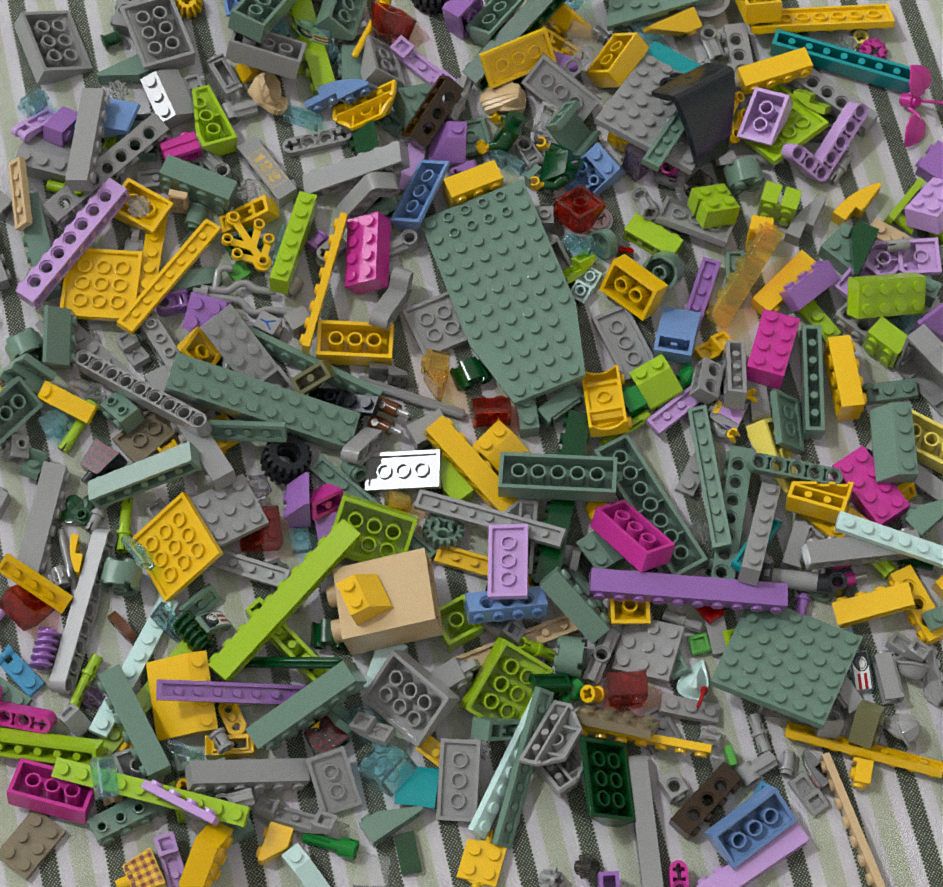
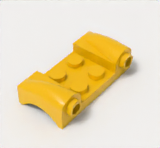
M614 365L609 370L601 373L586 371V378L582 379L591 438L628 433L629 428H632L631 416L627 417L622 391L625 380L624 374L619 373L618 365Z

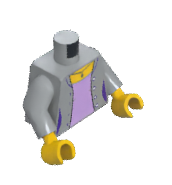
M754 388L747 391L743 410L724 408V395H720L716 403L712 402L707 405L708 413H710L711 429L716 437L730 439L732 443H736L735 436H741L738 430L749 408L750 402L747 401L757 402V399L753 396L759 395V393Z

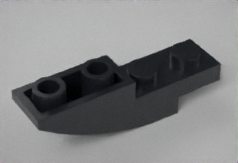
M318 387L308 394L310 397L361 413L360 419H363L364 416L376 417L382 401L379 396L349 394L342 389Z

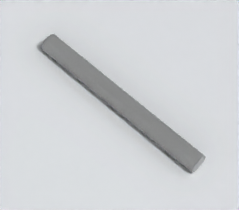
M58 529L57 536L65 568L71 570L74 578L69 580L71 593L74 596L77 580L71 562L64 529Z

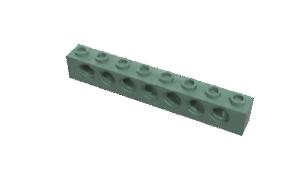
M731 445L730 452L726 451L724 462L728 463L727 469H723L722 480H725V484L722 489L727 516L734 522L729 524L733 547L714 551L711 544L710 551L714 552L713 558H709L708 569L711 570V574L707 577L720 578L716 573L722 572L726 576L724 578L735 579L736 570L731 568L730 565L738 554L751 475V472L746 467V462L754 455V449ZM738 465V466H740L742 469H741V470H735V469L733 468V466ZM736 483L739 487L733 488L730 484ZM727 501H734L737 505L731 506ZM725 554L727 555L728 559L723 560L719 557V555Z

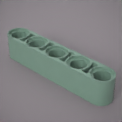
M763 453L754 454L746 462V467L751 473L789 481H817V484H829L831 481L828 478V474H832L835 478L834 482L839 484L843 478L841 471L837 468ZM754 459L760 461V467L754 465ZM773 463L778 464L779 471H775L773 469ZM791 466L797 469V475L792 473ZM810 470L816 473V479L810 476Z

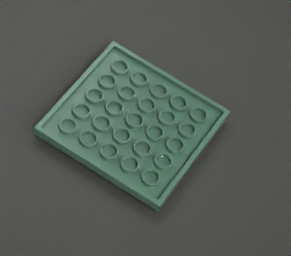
M786 608L780 614H772L770 611L751 612V610L745 609L709 685L823 730L863 637L807 615H800L789 608Z

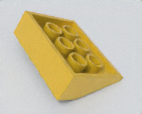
M206 650L180 654L146 663L158 741L206 735L218 729L214 703L156 700V684L158 679L211 681Z

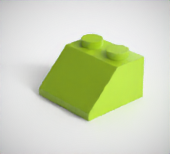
M662 354L629 372L634 385L641 392L651 411L684 392Z

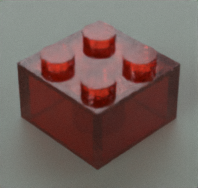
M646 671L606 673L604 681L605 706L615 709H621L622 706H630V708L636 709L645 705L648 697Z

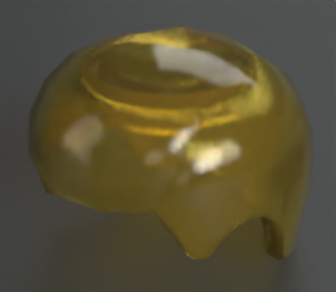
M386 491L385 506L407 513L412 510L414 500L411 502L410 495Z

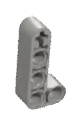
M370 172L366 174L337 205L339 215L340 212L347 213L348 223V219L362 216L379 197H393L399 194L400 190L395 174L391 172Z
M394 267L390 277L389 288L373 308L369 317V325L385 330L389 329L408 302L414 272Z

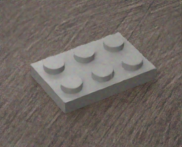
M344 746L305 758L321 811L334 814L362 804Z

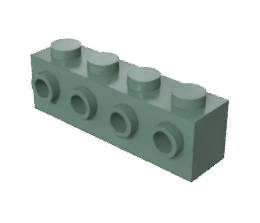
M557 566L540 580V587L593 644L610 630V619L604 612H599L595 601L592 598L588 599L583 594L584 590L578 583L574 584L570 580V574L565 569L561 570Z
M128 798L87 819L99 846L102 844L108 845L121 834L122 836L128 835L133 831V828L139 825L145 826L152 821L151 819L167 815L171 809Z

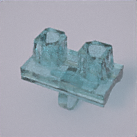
M564 230L562 241L564 249L591 255L596 245L595 237Z

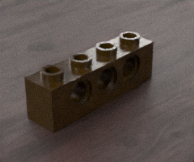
M440 75L401 136L415 148L426 149L432 143V138L441 129L443 121L450 115L452 107L459 101L464 89L451 77Z
M723 762L669 821V825L686 840L690 836L694 838L701 830L699 826L704 821L708 823L715 815L713 811L717 807L721 809L728 801L726 797L730 793L734 795L741 787L739 783L742 777ZM722 784L725 787V791L720 792L716 790L715 785ZM702 799H710L712 805L705 806L702 803ZM696 813L699 819L691 820L688 814Z

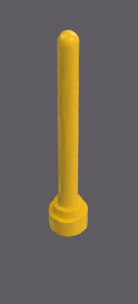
M376 0L377 8L352 52L353 58H358L365 45L366 36L371 34L382 12L390 7L392 0Z

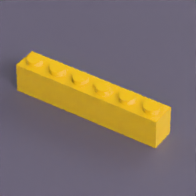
M442 415L425 429L423 435L435 448L442 451L443 456L489 508L504 512L518 500V498L498 497L499 474L497 475L493 471L492 465L487 460L484 461L479 456L480 452L476 447H471L468 444L466 436L462 432L458 433L449 418H445Z

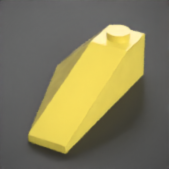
M772 418L763 419L746 426L747 436L757 453L788 459L793 457V451L776 444ZM773 463V469L775 471H779L778 464ZM791 466L792 473L796 475L795 468ZM775 478L783 491L788 493L792 481Z

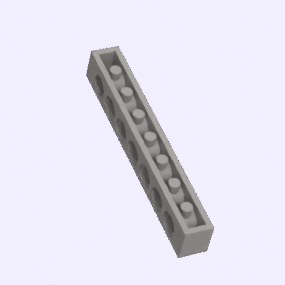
M154 112L98 158L99 166L95 170L97 184L93 185L92 191H82L83 196L77 197L74 191H70L68 185H65L42 204L41 209L55 225L59 221L61 224L70 217L68 214L73 210L77 212L84 206L82 202L94 196L100 185L106 182L109 177L112 178L115 175L119 177L126 171L124 167L129 163L132 166L140 159L138 156L141 153L147 154L154 148L152 146L153 143L163 141L167 137L166 133L169 128ZM149 131L152 134V139L145 138L144 132ZM130 143H136L139 150H132ZM117 154L123 155L124 158H125V161H124V162H119V161L116 159V155H117ZM102 166L110 167L111 173H104ZM61 200L67 201L69 208H62L59 202Z

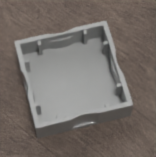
M922 324L907 336L902 348V354L898 357L894 368L904 379L915 378L918 392L943 418V343L925 324Z

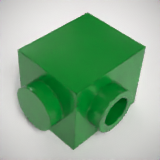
M636 385L628 386L622 390L625 410L628 411L632 418L643 412V410H648V404Z

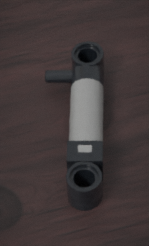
M763 563L758 580L788 583V589L826 593L835 598L843 597L847 593V577L841 572L833 573L834 567L826 568L824 574L774 568V564ZM839 583L841 586L836 587L834 584Z

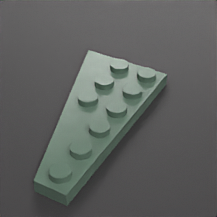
M609 0L607 30H614V27L623 25V27L629 26L630 22L637 20L643 22L667 15L669 11L675 9L681 11L689 5L698 6L716 0Z

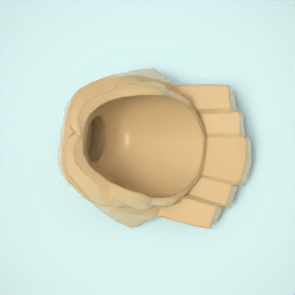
M266 71L258 74L248 89V94L255 101V104H259L262 108L275 115H284L288 108L289 99L281 95V84L276 76Z
M512 81L493 89L487 86L480 96V103L487 115L496 111L508 114L510 110L523 113L526 109V93L519 84Z

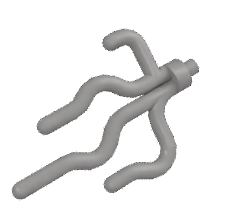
M222 264L215 269L212 286L201 284V288L193 287V292L238 304L248 315L258 317L262 310L269 314L285 315L294 310L273 306L253 309L243 298L228 295L240 287H246L257 294L272 296L276 294V292L269 291L268 287L256 286L248 280H238L228 287H219L222 272L234 271V266L231 264ZM244 321L248 327H253L254 322Z

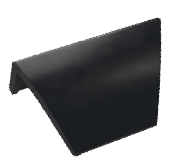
M707 62L685 74L674 72L669 77L661 79L660 87L651 91L652 96L674 103L688 139L695 167L701 168L726 154L734 114L735 73L733 68Z

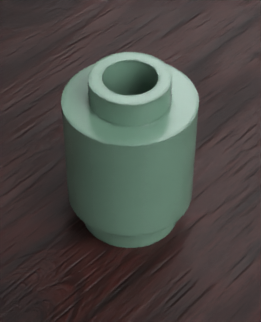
M194 203L189 208L184 223L189 231L195 232L206 219L207 208L204 205Z
M342 461L341 470L352 481L361 482L366 478L367 471L363 464L357 465Z

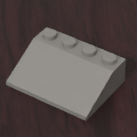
M142 0L119 7L143 69H178L195 64L196 53L174 0Z
M70 10L21 12L14 27L37 84L55 83L92 71V64Z
M42 131L33 136L29 142L25 143L23 141L15 158L18 156L25 158L27 176L45 181L51 179L64 183L66 182L65 178L73 138L63 147L44 140Z
M392 650L361 699L416 747H420L450 715L460 697L404 650Z

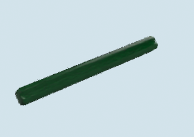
M253 657L244 668L331 669L343 661L341 657Z

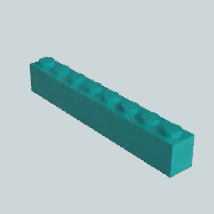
M776 30L770 55L777 56L805 47L815 68L902 93L910 92V67L907 65L784 30Z

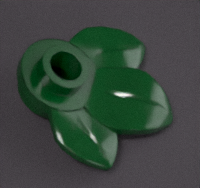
M69 495L65 501L67 509L61 512V521L66 524L76 523L80 526H86L91 518V510L94 508V505L89 501L88 495L83 499L77 495Z

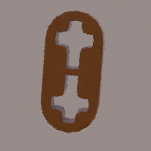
M115 610L107 616L110 623L130 644L137 640L138 635Z

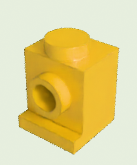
M853 757L850 765L853 767H851L849 779H852L851 786L853 789L864 790V788L867 789L869 787L874 761Z

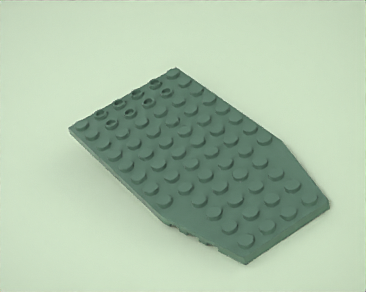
M523 179L422 220V229L469 345L515 406L586 378L577 305Z

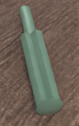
M568 567L566 571L570 574L575 584L578 583L583 588V594L588 599L592 598L597 603L598 608L602 612L607 613V608L600 600L588 597L589 582L578 568L576 571Z

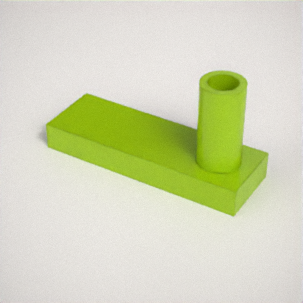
M919 177L883 222L888 225L895 222L911 235L916 228L907 226L906 217L900 212L926 181Z

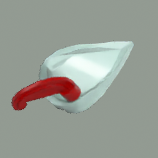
M703 660L694 664L690 668L691 672L681 676L676 687L678 694L682 697L698 700L697 709L701 707L702 701L707 696L709 686Z

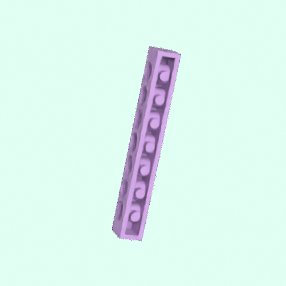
M110 177L100 185L98 192L89 198L87 205L77 213L74 221L65 227L64 233L55 239L49 251L42 255L40 262L32 267L25 280L18 284L15 291L21 300L36 310L41 306L130 198L127 188ZM87 226L86 229L80 230L82 227ZM47 269H52L50 272L45 273ZM36 283H40L39 286L33 287Z

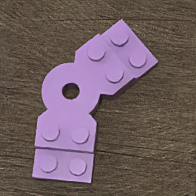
M938 237L910 239L911 249H907V251L887 252L886 241H877L874 243L859 276L916 272L924 276L941 275L942 268ZM879 259H885L887 262L882 263ZM851 267L833 285V289L846 299L848 297V277H852Z

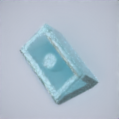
M289 105L283 114V121L317 132L324 118V115L293 105Z
M114 755L93 757L90 760L95 800L119 796Z

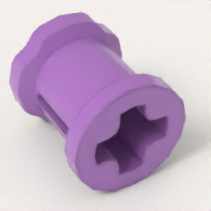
M318 229L316 235L310 241L308 240L305 245L311 252L316 254L317 249L329 237Z

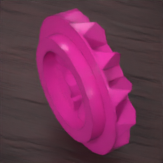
M870 38L862 43L859 52L869 55L872 49L878 48L879 50L876 53L878 56L875 54L871 56L886 60L888 50L885 43L881 42L880 39Z

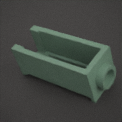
M572 383L537 408L539 412L538 419L549 430L550 425L556 424L564 416H567L569 410H575L580 404H584V392L581 388H576Z

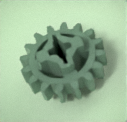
M433 514L430 515V519H425L422 530L426 543L432 542V547L434 548L438 545L440 550H442L443 546H446L448 550L450 545L457 547V542H462L465 533L464 524L460 521L438 515L434 516Z

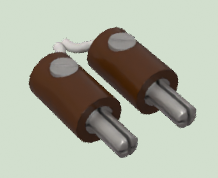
M382 396L380 397L382 401L378 411L395 418L399 415L407 419L410 417L407 415H411V413L403 410L401 404ZM378 415L376 417L368 416V427L383 430L388 436L392 433L398 436L403 435L401 434L403 430L396 428L394 422Z

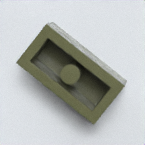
M321 360L291 378L290 381L298 393L307 395L334 379L337 375L328 360Z
M862 699L857 706L848 742L867 749H871L874 744H878L881 733L878 732L879 727L884 725L886 719L884 714L885 707Z

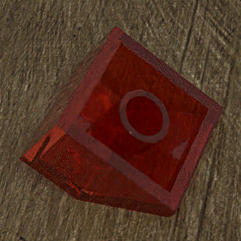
M372 0L371 26L376 29V33L382 36L392 35L391 37L395 40L402 35L409 41L417 21L402 9Z
M580 185L554 199L553 215L576 235H579L592 228L606 208L607 203L585 186Z
M502 395L495 396L494 398L479 396L472 399V427L492 426L498 420L505 426H511L512 408L509 397Z
M261 506L269 521V525L239 539L241 552L276 551L280 549L283 543L279 506Z
M18 584L9 587L0 600V607L23 631L36 627L55 611L54 608Z

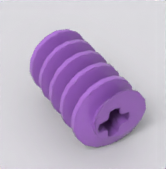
M39 626V631L36 633L38 639L34 641L36 646L32 649L35 654L31 655L30 659L32 661L29 662V666L36 670L47 671L49 667L54 666L50 660L56 659V656L51 653L58 652V649L53 647V645L60 644L55 637H61L62 634L52 628Z

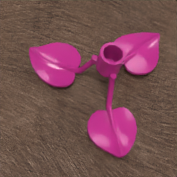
M922 65L909 66L910 92L902 93L899 98L900 106L906 107L907 111L913 113L907 122L904 147H910L919 143L926 132L925 121L920 119L921 115L914 109L920 107L921 102L943 105V101L927 100L919 97L925 93V89L929 88L931 84V73L928 68Z

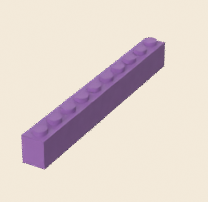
M591 568L588 597H593L596 600L610 598L618 602L633 600L635 603H644L645 601H650L656 605L672 603L674 606H683L686 604L692 605L695 608L711 606L713 609H722L724 607L731 608L733 611L749 609L751 612L770 611L772 614H780L788 606V583L758 581L757 586L738 582V579Z

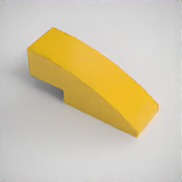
M878 182L869 185L849 196L834 210L831 221L840 226L843 222L847 223L852 216L859 219L879 194L882 184Z

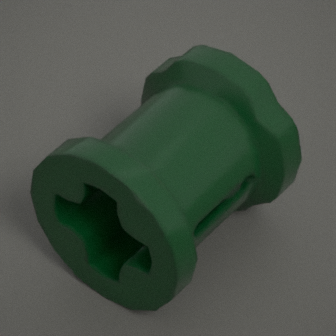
M114 29V32L107 35H100L105 50H108L113 45L123 44L118 29Z

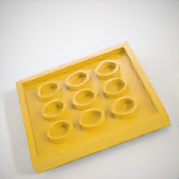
M88 248L63 279L60 307L71 309L77 315V319L118 321L138 297L143 251Z
M181 492L129 540L164 602L173 600L224 554L186 492Z

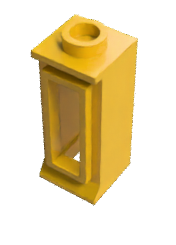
M249 734L227 735L230 741H247V747L232 748L224 754H219L217 752L218 749H215L213 740L209 739V735H205V755L207 760H217L225 757V759L255 757V751H259Z

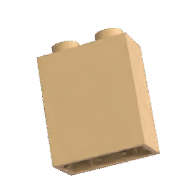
M425 548L332 569L334 584L326 585V594L330 607H338L339 619L331 620V631L335 643L344 642L351 655L444 635L433 564ZM354 574H377L393 607L356 625L336 583Z

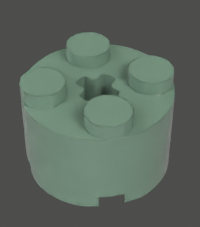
M744 157L734 160V165L730 167L728 164L724 166L723 171L726 182L733 196L740 195L745 190L755 192L760 189V185L765 180L758 158L754 160L753 157Z
M662 250L649 257L642 267L668 284L666 290H669L682 280L685 263L677 254Z
M29 327L23 332L11 335L6 339L5 351L11 362L17 357L28 353L43 363V339L34 328Z
M108 557L104 563L100 588L106 592L109 589L113 590L114 595L135 596V592L139 593L143 569L136 565V561L133 559L120 561Z
M558 636L557 648L559 655L554 657L555 673H566L570 677L582 678L587 653L584 650V647L588 646L586 638Z

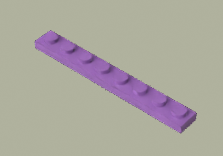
M158 679L156 684V700L280 705L307 685Z

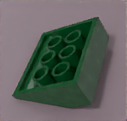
M580 737L589 818L604 826L617 828L636 822L627 744Z

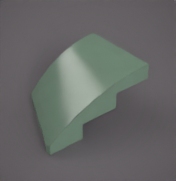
M25 353L14 359L0 371V381L7 384L17 376H20L37 396L45 380L48 382L53 381L57 373L28 353Z

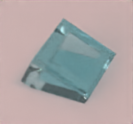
M328 39V45H325L331 65L338 59L339 49Z

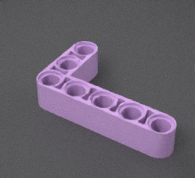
M848 102L815 155L801 145L787 143L782 148V156L809 179L821 182L826 181L867 117V106L863 103Z

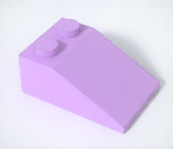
M755 87L737 138L772 146L791 112L793 102L790 95Z

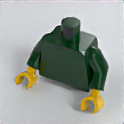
M510 110L508 114L502 115L497 111L491 113L493 116L488 117L494 125L500 124L492 142H489V144H486L484 140L477 142L475 146L480 154H484L488 149L490 151L497 150L506 155L520 135L526 121L521 112Z
M538 137V141L543 144H536L537 149L540 151L549 150L545 151L541 181L537 176L531 177L530 182L533 184H530V188L533 191L539 190L540 187L544 190L559 191L567 184L575 181L577 170L583 169L584 162L582 158L575 156L570 149L552 142L551 144L546 143L544 137Z

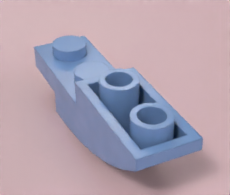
M360 79L333 81L318 87L319 94L305 101V108L318 113L329 105L337 104L339 100L346 104H351L356 99L371 94L372 91L377 89V86Z

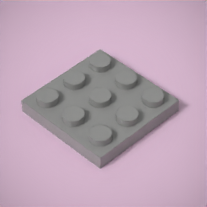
M448 291L402 310V315L424 360L468 342Z
M243 474L236 477V482L217 492L212 488L190 498L220 548L269 525L267 517Z
M652 619L651 624H625L612 670L670 684L685 634V627Z

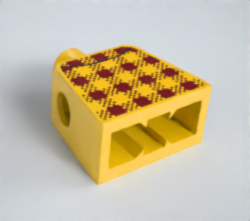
M151 848L146 849L125 863L122 867L126 876L115 880L117 887H167Z

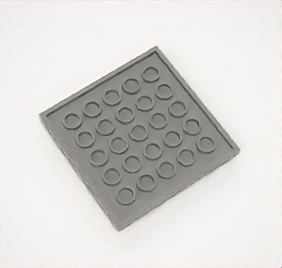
M646 53L644 58L640 60L595 118L594 123L647 152L676 111L673 102L652 96L651 91L660 87L661 79L669 77L674 72H682L673 69L670 65L664 64ZM741 103L738 104L735 113H736V112L738 111V109L740 108ZM684 132L665 162L691 175L696 165L694 164L688 139Z

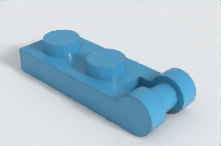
M7 645L0 654V667L31 698L45 684L17 653ZM10 656L13 660L7 664L5 660Z

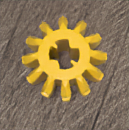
M174 0L182 19L187 17L189 20L191 16L196 18L197 13L201 14L202 0Z

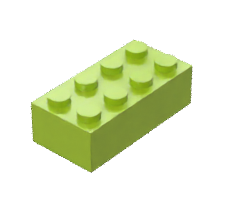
M910 272L848 277L847 315L863 319L925 313L926 276Z

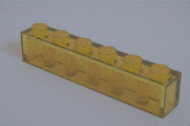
M766 221L763 225L759 224L754 232L757 235L754 241L749 240L745 247L747 251L745 256L738 258L735 266H737L735 272H730L725 280L727 282L726 287L719 289L715 296L718 299L715 305L710 304L705 312L708 315L706 320L725 331L785 232Z

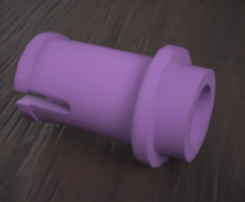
M799 593L795 598L797 600L795 611L800 615H806L808 604L811 603L810 595Z

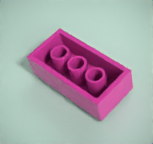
M379 211L348 219L345 288L356 295L388 288L391 220Z
M763 309L746 367L748 381L780 390L800 322L799 318Z
M863 445L832 465L833 468L839 469L842 473L843 478L839 484L854 482L850 501L860 514L869 521L888 526L907 513L910 504L893 483H876L874 458Z
M625 499L595 509L590 527L637 570L644 572L670 562L675 543Z
M20 758L7 790L8 804L86 825L99 790L51 777L54 766Z

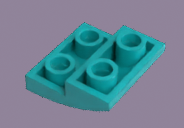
M400 764L394 804L435 809L439 769Z

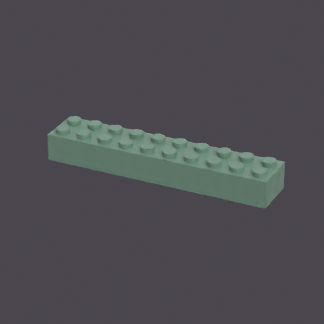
M178 352L174 358L164 389L165 393L174 398L243 421L286 422L287 433H291V436L297 435L299 439H304L307 442L340 453L344 445L354 437L361 414Z

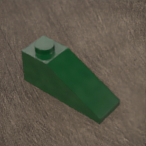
M858 221L856 227L852 226L848 235L851 237L849 249L852 277H859L879 233L878 228Z

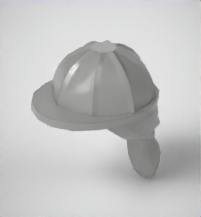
M900 713L886 717L884 725L879 728H885L895 738L903 740L911 751L916 750V741L921 735V725L915 716Z

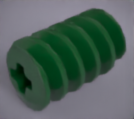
M190 610L184 612L174 622L173 630L178 631V636L183 637V642L187 643V647L192 649V652L207 651L214 645L215 640L208 641L211 635H203L205 630L203 628L198 629L200 627L198 622L193 623L196 620V616L189 618Z

